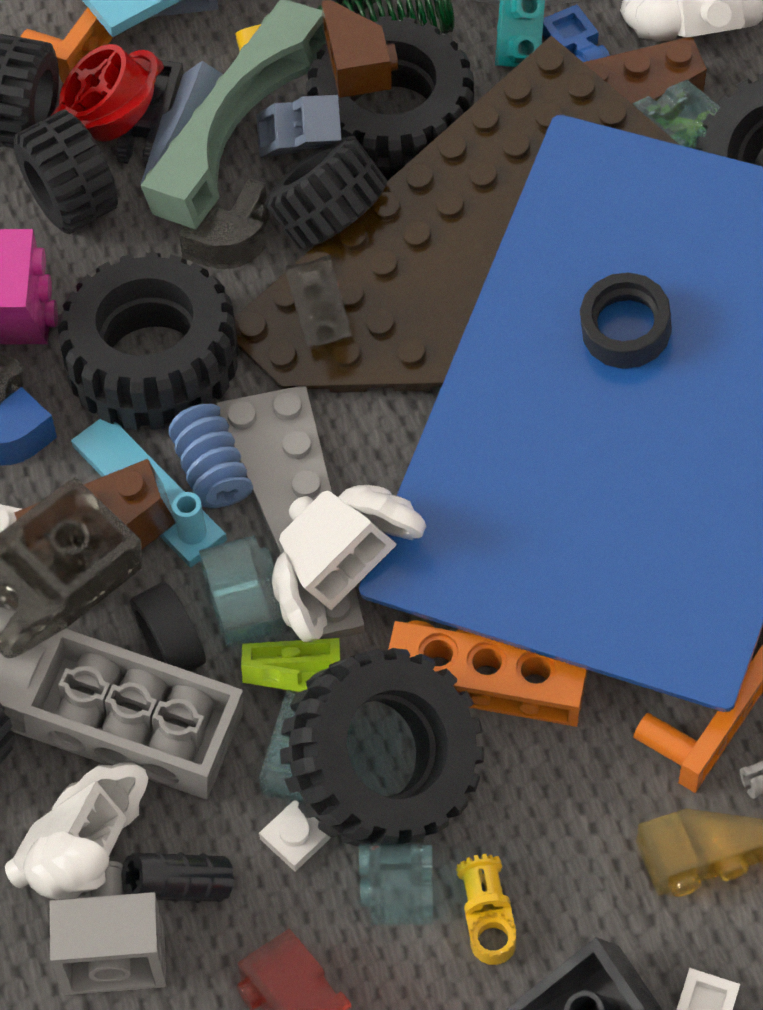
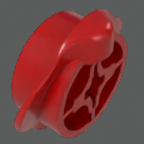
M115 44L100 46L86 54L70 71L60 92L59 105L51 116L61 110H67L82 122L95 140L104 142L116 139L128 132L146 112L152 100L156 78L162 72L164 64L148 50H138L128 54Z

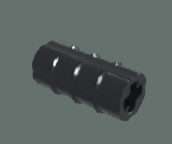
M159 851L155 853H132L126 857L121 872L122 888L125 895L155 892L157 900H172L174 903L178 901H195L197 904L201 901L222 902L224 899L229 898L234 884L233 867L230 860L226 856H212L204 853L200 855H185L182 852L178 854H161Z

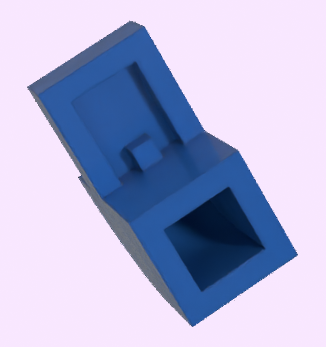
M22 387L0 403L1 466L23 462L37 454L57 438L52 415Z

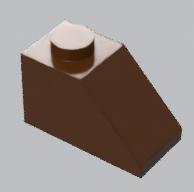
M332 0L321 1L323 31L339 98L390 90L391 71L398 70V60L394 43L386 44L382 26Z

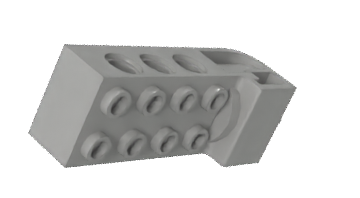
M0 607V703L5 708L4 713L12 722L13 727L10 729L12 732L106 765L133 762L146 770L149 780L208 800L243 715L242 689L17 611Z

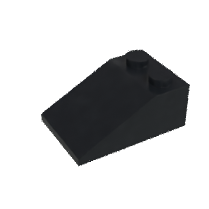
M595 937L506 1010H662V1008L619 945Z

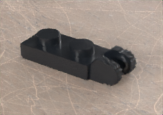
M161 60L164 68L156 78L152 100L146 112L128 132L120 136L117 146V160L119 163L128 164L133 154L135 136L147 138L143 149L144 166L147 165L162 115L173 107L184 73L182 63Z

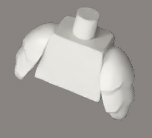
M623 0L620 12L625 22L635 30L639 38L653 39L656 42L674 40L677 35L693 37L755 26L763 20V0Z
M373 485L353 486L346 489L339 497L330 491H324L315 500L308 496L296 499L289 509V516L293 522L281 533L279 539L284 552L277 558L272 575L274 596L280 604L282 618L286 625L292 627L303 642L319 640L323 634L324 627L327 626L325 606L332 610L397 545L386 534L409 540L423 536L426 528L425 521L419 513L414 511L411 502L392 495L389 490L383 487Z
M133 762L98 765L86 773L80 781L69 784L59 796L52 811L38 819L30 827L14 858L6 863L5 871L10 882L18 888L30 885L38 894L50 899H74L82 892H89L103 885L106 882L105 871L109 865V855L122 828L129 825L139 815V802L145 793L149 779L146 770Z

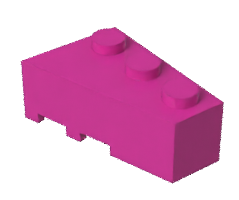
M0 229V344H48L49 327H57V301L51 300L52 281L51 275L45 274V249L37 248L33 229Z

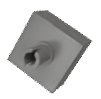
M109 861L105 871L106 882L97 889L92 890V897L49 901L50 961L63 995L167 987L165 929L156 894L151 892L123 895L122 863Z

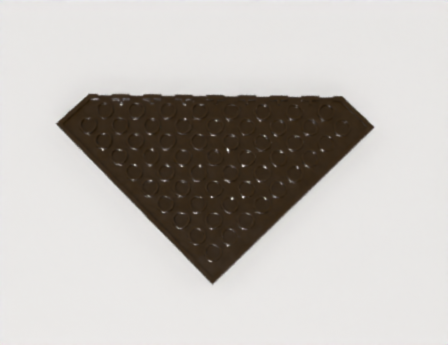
M551 35L389 179L381 196L362 216L332 238L314 246L234 318L238 348L281 389L302 386L307 387V389H329L330 393L367 392L368 388H394V391H432V387H442L552 118L556 115H565L669 143L680 144Z

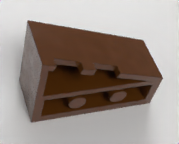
M686 37L583 62L651 121L653 116L672 118L703 100L707 68L693 37Z
M148 458L14 512L38 591L55 614L68 607L67 602L88 585L94 588L105 578L102 574L125 556L131 559L176 524L164 485Z

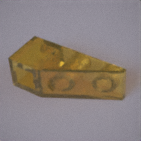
M686 808L638 824L636 844L657 895L660 896L672 892L675 897L685 896L699 889L702 881L720 876L722 881L733 880L747 873L749 866L763 862V819Z

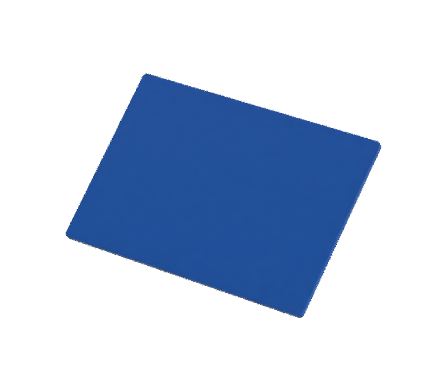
M556 115L552 118L397 493V496L410 501L414 511L419 513L425 521L426 528L424 534L420 538H413V540L386 534L397 545L361 580L359 592L363 599L721 712H729L735 707L763 627L762 166L565 115ZM630 272L647 276L661 286L669 299L672 332L667 347L656 359L641 367L621 369L605 365L589 352L583 342L580 307L584 295L597 281L611 274ZM631 300L619 301L605 307L599 314L597 320L598 328L602 334L610 339L619 341L635 340L647 334L653 327L654 314L643 303Z

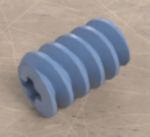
M200 404L181 411L169 426V436L175 444L176 454L181 459V467L185 474H187L186 480L191 489H193L192 493H195L200 498L204 508H220L236 504L247 498L252 493L254 487L251 480L245 478L247 469L243 463H240L241 454L234 447L235 439L228 432L229 424L225 418L219 416L220 407L215 404Z

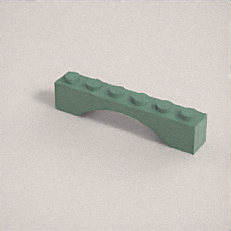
M279 0L270 14L264 17L261 26L249 42L241 48L237 58L228 70L219 77L215 87L203 103L194 110L191 119L179 135L170 142L167 151L155 167L146 174L140 186L152 215L195 230L198 228L220 198L218 187L219 163L226 142L237 124L257 103L271 92L296 78L308 74L311 62L317 59L316 53L326 43L323 31L322 10L289 0Z

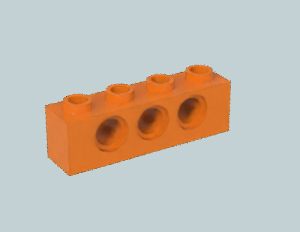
M413 620L408 623L394 622L388 649H407L410 657L423 654L431 659L436 657L447 659L449 663L443 666H434L433 670L436 672L447 668L457 678V682L453 687L458 693L467 690L474 702L468 708L574 727L578 726L588 673L587 669L460 629L451 631L435 628L433 625L419 620ZM482 666H491L498 671L491 675H483L477 672L476 669ZM531 674H538L546 678V680L535 684L528 682L524 678Z

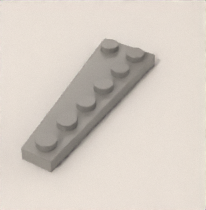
M302 386L216 403L220 407L219 416L225 418L229 424L228 432L235 439L234 447L241 454L240 463H243L247 469L246 478H249L254 486L252 493L277 546L279 555L284 552L279 541L280 535L293 522L289 516L291 504L303 496H308L315 500L324 491L332 493L307 387ZM355 587L332 610L325 606L327 626L324 627L320 639L340 638L365 632Z

